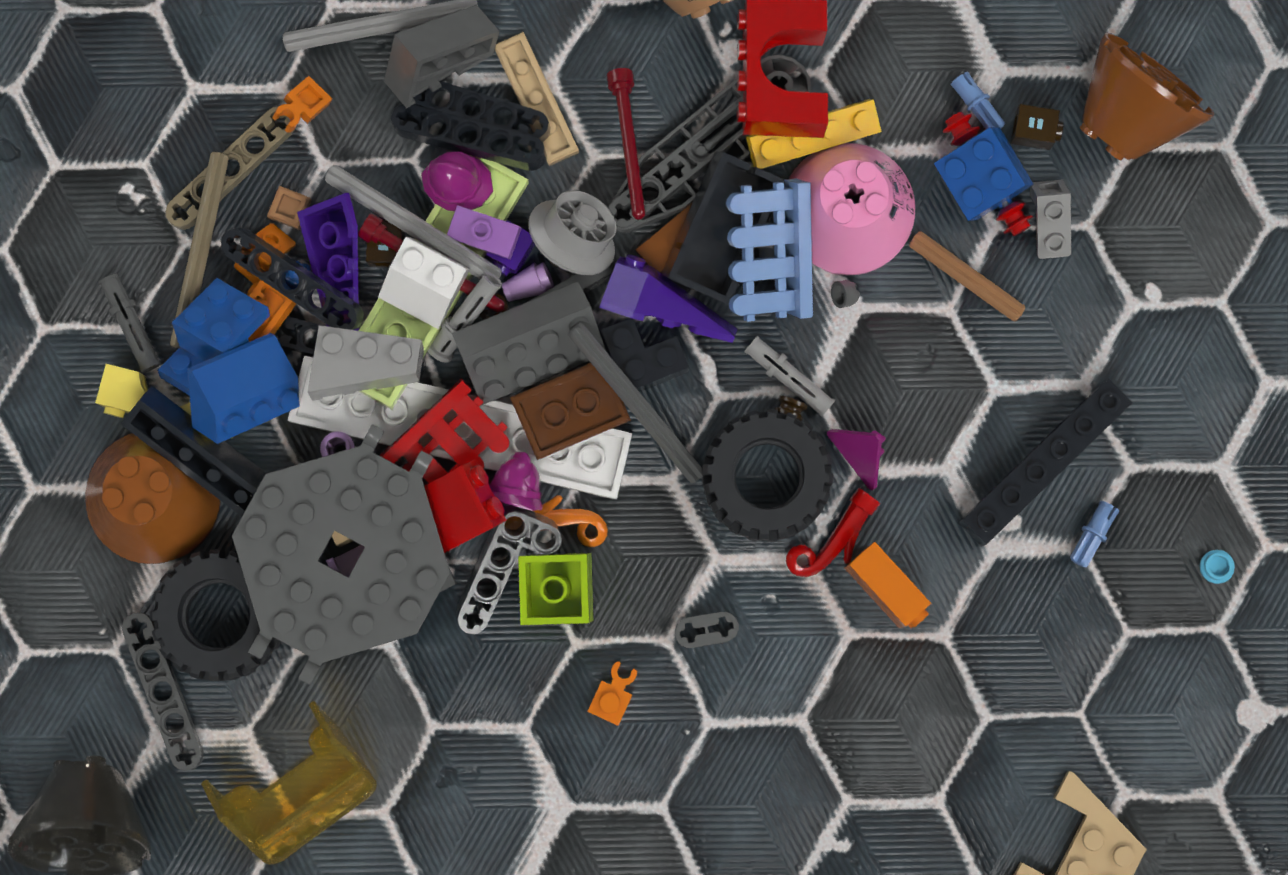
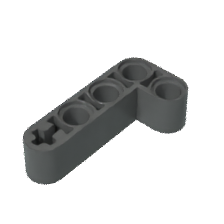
M513 505L504 507L506 519L517 516L523 520V523L515 530L506 528L505 522L491 529L457 605L458 624L464 632L477 634L486 628L522 547L543 555L553 554L559 549L562 539L555 521L528 509ZM548 529L554 532V536L549 542L542 543L536 540V536L541 530ZM498 547H503L509 551V554L503 560H495L491 557L492 551ZM484 578H490L495 581L494 587L487 591L480 590L477 584ZM476 599L479 601L477 605L478 616H473L471 620H467L466 613L471 614L476 606Z

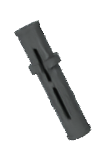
M118 273L109 275L98 282L111 306L109 312L112 317H116L127 343L141 368V372L151 371L159 367L161 362L158 360L148 335L134 309L136 307L134 299H129ZM116 296L119 297V299H120V301H121V304H122L123 308H124L125 311H126V314H127V316H128V319H126L125 314H124V312H123V310H122V308H121V306H120V304H119V302H118ZM132 327L134 328L139 338V341L144 349L143 351L141 350L138 341L131 329Z

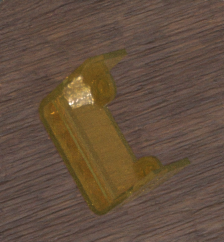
M315 701L308 704L320 724L311 733L308 740L314 754L268 788L259 793L253 786L242 785L223 796L207 779L201 783L218 819L266 864H276L285 860L368 799L377 787L372 773L348 739Z

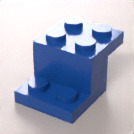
M216 278L172 322L180 348L157 370L160 378L189 395L187 368L248 343V338L270 316L268 307Z

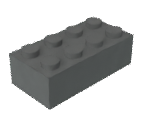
M579 282L452 333L476 394L484 401L482 405L588 362L589 360L568 336L570 329L578 323L585 325L605 350L591 306Z

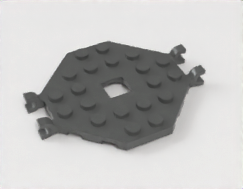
M373 424L369 428L361 446L265 474L232 535L260 628V632L248 653L261 659L273 637L310 656L298 677L299 680L311 685L320 666L324 662L417 634L450 573L422 481V477L430 465L433 456L420 451L410 472L373 453L384 434V430ZM334 531L365 547L349 577L318 562Z

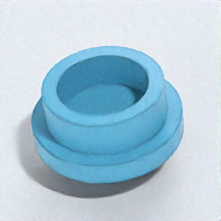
M1223 550L1209 551L1200 561V572L1204 579L1210 583H1224L1234 573V561Z

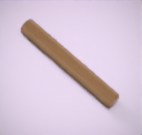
M919 231L911 240L910 248L1012 321H1017L1025 311V305L923 232Z

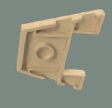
M1067 771L1054 798L1085 816L1055 875H1134L1146 848L1073 772ZM1022 862L1019 863L1014 875H1044Z

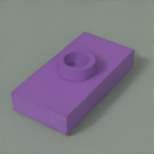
M457 205L447 235L459 243L511 260L522 228Z

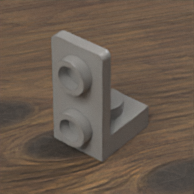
M1063 179L1033 182L1034 185L1030 187V196L1036 206L1037 256L1039 259L1070 256L1071 193Z

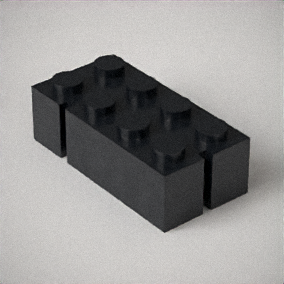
M715 151L676 241L682 243L680 249L673 247L661 275L729 305V301L733 297L739 282L730 278L728 268L732 262L742 260V248L731 246L727 240L730 229L741 226V214H735L728 210L726 205L727 198L732 193L741 192V185H751L752 191L773 189L774 182H784V179L758 167H751V164L725 152ZM770 212L752 213L753 225L765 224Z

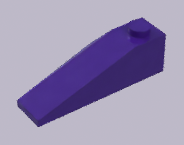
M343 193L298 211L297 214L313 274L359 304L358 225L350 194ZM317 289L320 304L323 307L326 302V296L322 290ZM333 307L332 310H330L329 312L338 310ZM349 310L338 311L343 314L344 323L351 322L352 319L348 317Z
M626 255V258L620 256L617 260L599 308L643 321L645 316L656 317V320L661 322L662 326L669 328L681 327L682 324L689 325L688 330L694 334L733 343L737 328L673 281L662 276V273L646 265L644 259L634 255Z

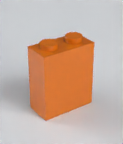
M876 542L870 544L844 568L898 628H903L907 625L910 629L916 627L929 615L926 608L931 602Z

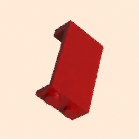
M475 459L424 486L444 553L507 521L502 502L494 496L488 485V476L485 470L478 465Z

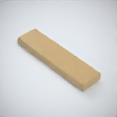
M524 32L496 44L495 52L520 105L539 110L548 118L551 127L550 135L543 141L548 165L551 166L578 154L579 149ZM539 120L530 125L533 133L536 129L542 130Z

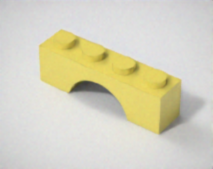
M106 364L95 403L105 407V414L124 418L125 412L129 413L147 392L146 376L138 371ZM190 402L179 406L191 415Z

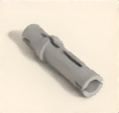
M759 336L744 351L767 370L766 374L770 378L772 376L777 378L796 396L817 411L821 417L835 402L834 399L830 398L809 378L786 360L788 357L784 353L778 354L762 341ZM768 355L773 361H775L779 366H781L785 371H787L788 375H785L783 372H781L764 356ZM794 377L797 381H799L803 386H805L810 392H812L815 395V398L811 397L807 392H805L801 387H799L795 382H793L791 378Z

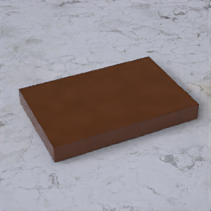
M591 363L510 397L537 460L631 421L624 402Z

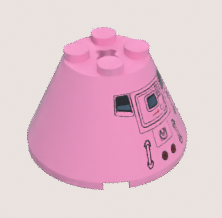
M844 143L810 154L791 174L789 179L797 178L811 183L812 264L837 275L865 274L890 262L907 242L915 219L913 190L903 170L883 152L862 144Z

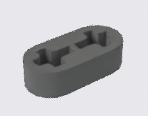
M728 612L688 617L682 619L677 624L675 638L685 648L726 643L737 635L739 624L737 619ZM725 617L726 623L732 622L733 629L728 630L727 637H722L720 632L709 633L708 626L719 624V618ZM691 623L695 629L704 627L705 634L696 635L694 637L695 642L688 643L687 638H681L680 631L685 630V624Z

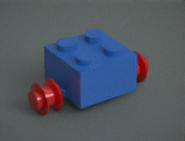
M959 112L945 121L947 127L943 130V133L951 132L954 139L950 145L960 147L935 162L934 165L968 221L978 220L999 207L1001 210L998 212L996 221H1004L1007 225L1003 233L1011 232L1013 236H1016L1031 226L1028 221L1033 218V215L1025 216L1022 209L1025 202L1015 201L1012 203L1011 199L1034 184L1000 127H990L977 135L980 127H971L969 124L972 114L964 115L963 112Z

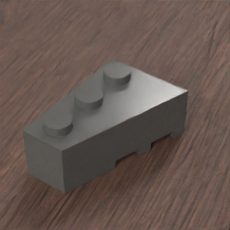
M477 5L463 10L459 9L452 14L429 20L422 25L410 29H404L394 34L384 82L402 104L408 108L415 104L413 97L428 88L432 92L441 87L439 81L454 72L460 76L492 56L499 30Z

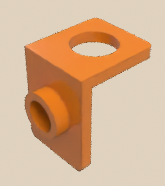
M270 223L255 234L284 254L293 249L296 244L292 238L273 223ZM255 248L246 249V250H248L249 252H252V250L255 249ZM265 252L259 256V265L264 271H269L272 265L271 257ZM235 262V269L253 284L261 280Z

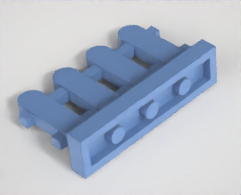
M797 178L785 179L784 183L774 182L773 189L752 191L751 185H741V192L732 193L726 202L730 212L741 214V226L733 227L727 235V240L731 246L742 248V260L732 262L728 268V274L731 279L743 282V293L734 295L729 301L730 310L737 315L744 316V321L747 322L755 321V314L776 312L777 318H786L787 313L800 319L813 317L811 183ZM773 211L774 223L753 225L752 213ZM774 245V257L753 259V247ZM775 279V290L754 292V281Z

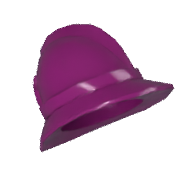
M446 152L433 159L421 173L424 191L435 204L447 211H455L457 205L470 210L481 207L493 193L491 172L480 159L463 152Z
M516 452L499 467L491 483H488L494 496L499 498L502 503L531 511L542 510V493L540 492V476L537 467L531 462L527 453Z

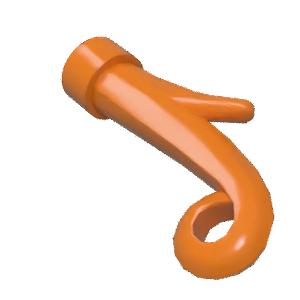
M557 495L544 503L542 510L534 511L552 519L558 527L578 524V539L587 547L599 546L607 537L608 529L600 515L584 509L553 510L562 501L561 495ZM517 516L510 517L505 522V527L511 530L518 529L522 525L523 520ZM589 524H592L598 530L594 537H588L585 534V529Z

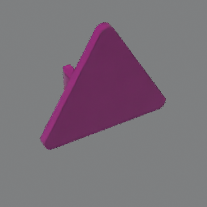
M830 429L827 431L829 439L868 489L872 491L877 488L880 456L884 453L881 445L886 437L876 430L871 433Z

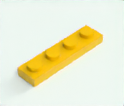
M868 99L828 111V126L824 138L750 135L746 136L753 167L763 169L882 131L874 100Z

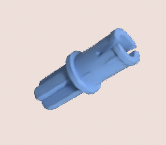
M968 71L961 74L951 83V86L968 106L966 109L968 113L973 112L985 129L990 127L1003 128L1005 122L988 101L990 96L988 93L984 94Z
M1100 501L1088 525L1082 527L1083 534L1070 556L1075 564L1087 567L1100 543L1106 542L1107 537L1105 535L1119 513L1117 508L1113 509V505Z

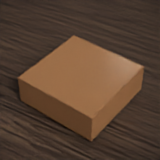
M279 186L267 217L273 221L300 230L301 226L297 212L308 208L312 199Z

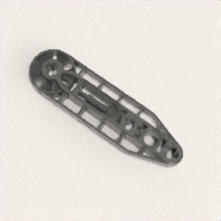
M774 55L760 60L765 76L770 82L776 84L777 87L780 84L787 91L811 92L810 77L804 66L794 58ZM795 71H799L801 74L792 80L790 75ZM737 79L639 158V168L654 153L661 161L641 178L642 190L651 187L656 189L659 195L653 201L644 200L645 216L643 219H635L630 210V220L626 221L624 218L617 220L618 210L625 213L631 209L629 189L626 190L628 187L626 178L608 206L616 221V232L629 233L682 212L693 203L697 194L689 184L708 169L715 151L728 153L735 147L742 154L738 159L744 161L751 156L750 151H747L741 143L746 136H749L743 135V128L712 154L708 153L720 141L735 131L734 128L741 123L737 122V120L731 125L728 123L720 132L710 140H707L703 146L700 143L733 115H737L738 102H743V93L737 91ZM732 91L737 100L717 115L711 107ZM706 112L712 121L695 135L691 136L685 128ZM681 133L686 142L668 157H665L659 149ZM672 168L675 171L681 169V178L678 179L676 176H672L666 181V189L668 190H665L662 183L669 177V169ZM683 189L691 196L682 205L670 210H666L663 206ZM657 210L661 212L660 214L650 217Z

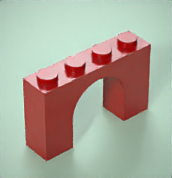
M746 0L744 9H738L737 29L743 30V40H738L737 60H743V71H738L737 91H743V102H738L737 122H743V135L824 138L828 126V93L795 92L781 89L770 82L765 76L760 59L768 50L779 45L823 46L827 34V0Z

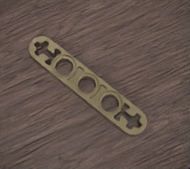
M279 106L269 109L223 152L228 155L229 160H237L240 163V170L235 176H225L220 201L295 131L287 133L285 131L286 128L282 130L280 127H276L271 132V135L275 138L273 141H270L267 135L261 131L264 126L268 132L275 126L272 117ZM288 117L285 119L286 125L290 122ZM252 137H260L264 140V148L258 154H252L247 151V142ZM207 168L178 193L166 207V218L177 229H189L196 224L199 209L194 205L187 210L189 217L185 221L182 218L175 220L178 215L175 210L179 206L182 209H186L191 204L190 200L187 199L189 195H192L193 199L200 204L201 198L198 196L197 191L199 186L205 182Z

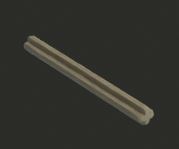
M212 152L210 154L176 318L200 295L229 160L228 155L224 153ZM173 328L170 345L179 349L180 346Z

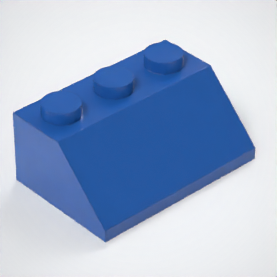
M272 333L187 368L192 428L217 444L300 407L298 376L276 336Z

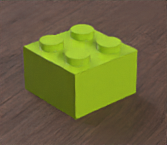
M591 553L518 556L520 625L582 624L594 621Z

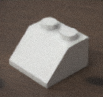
M405 237L388 270L378 298L439 329L470 269L411 237Z

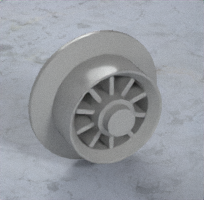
M566 191L560 194L556 200H549L538 204L531 212L528 222L531 238L540 252L549 259L553 266L580 275H595L605 271L613 262L615 246L612 238L616 233V221L608 207L596 197L581 191Z

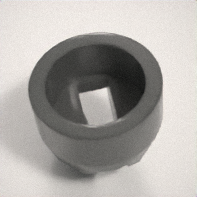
M849 280L834 282L831 287V298L834 305L838 308H844L856 304L860 297V292L856 291L858 286Z

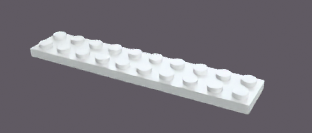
M304 356L298 378L300 407L290 411L288 421L324 431L343 432L350 437L364 440L369 428L373 424L384 430L379 444L390 446L434 405L448 389L418 382L407 384L392 410L359 391H356L354 394H339L312 401L308 394V386L313 357ZM468 394V396H469L472 400L477 397V396H473V395H469V394ZM493 400L479 406L496 425L501 421L505 423L508 428L504 433L509 439V447L505 452L495 453L487 447L479 454L484 461V469L498 471L499 467L509 460L513 454L525 452L529 455L531 462L537 467L540 482L617 500L632 433L610 429L537 460L513 405ZM451 409L443 419L449 423L458 414ZM462 422L455 429L471 448L482 440L465 422ZM427 432L418 442L424 447L432 437ZM440 445L430 453L434 457L454 461Z

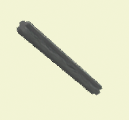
M578 323L571 328L568 336L691 483L698 481L703 475L702 467L582 323Z

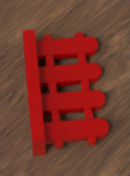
M461 378L379 456L393 464L403 456L408 462L401 468L410 472L420 451L431 455L430 453L440 445L453 458L456 464L447 472L433 457L423 476L428 483H431L474 459L484 469V461L479 454L487 447L495 453L505 452L509 447V439L504 431L508 427L503 421L496 425L479 407L484 401L479 396L472 400L468 396L472 389ZM453 409L458 415L447 423L443 417ZM462 422H465L482 439L473 448L455 431ZM428 432L432 439L423 447L418 441Z

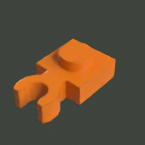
M308 76L285 96L284 101L287 104L280 105L272 118L277 120L280 116H287L290 122L285 131L290 133L297 127L300 117L308 124L330 105L332 98Z
M617 661L611 669L612 683L609 684L601 681L587 712L619 726L632 698V694L624 691L626 685L631 684L636 679L637 670L633 669L628 678L622 679L618 675L621 663Z

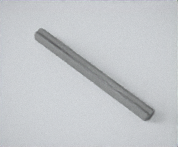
M453 0L285 32L283 34V43L285 49L291 52L410 29L422 25L429 20L444 17L459 9L463 10L474 5L478 6L477 0Z
M333 165L328 170L325 176V181L342 193H349L350 198L426 246L469 268L470 274L481 279L484 272H490L500 278L502 273L500 268L337 165Z

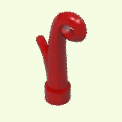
M858 487L850 498V505L817 556L806 545H797L789 550L786 556V564L790 572L800 577L816 575L825 569L843 548L844 562L849 564L863 524L869 515L872 516L880 503ZM805 554L808 559V565L799 566L797 564L798 556Z

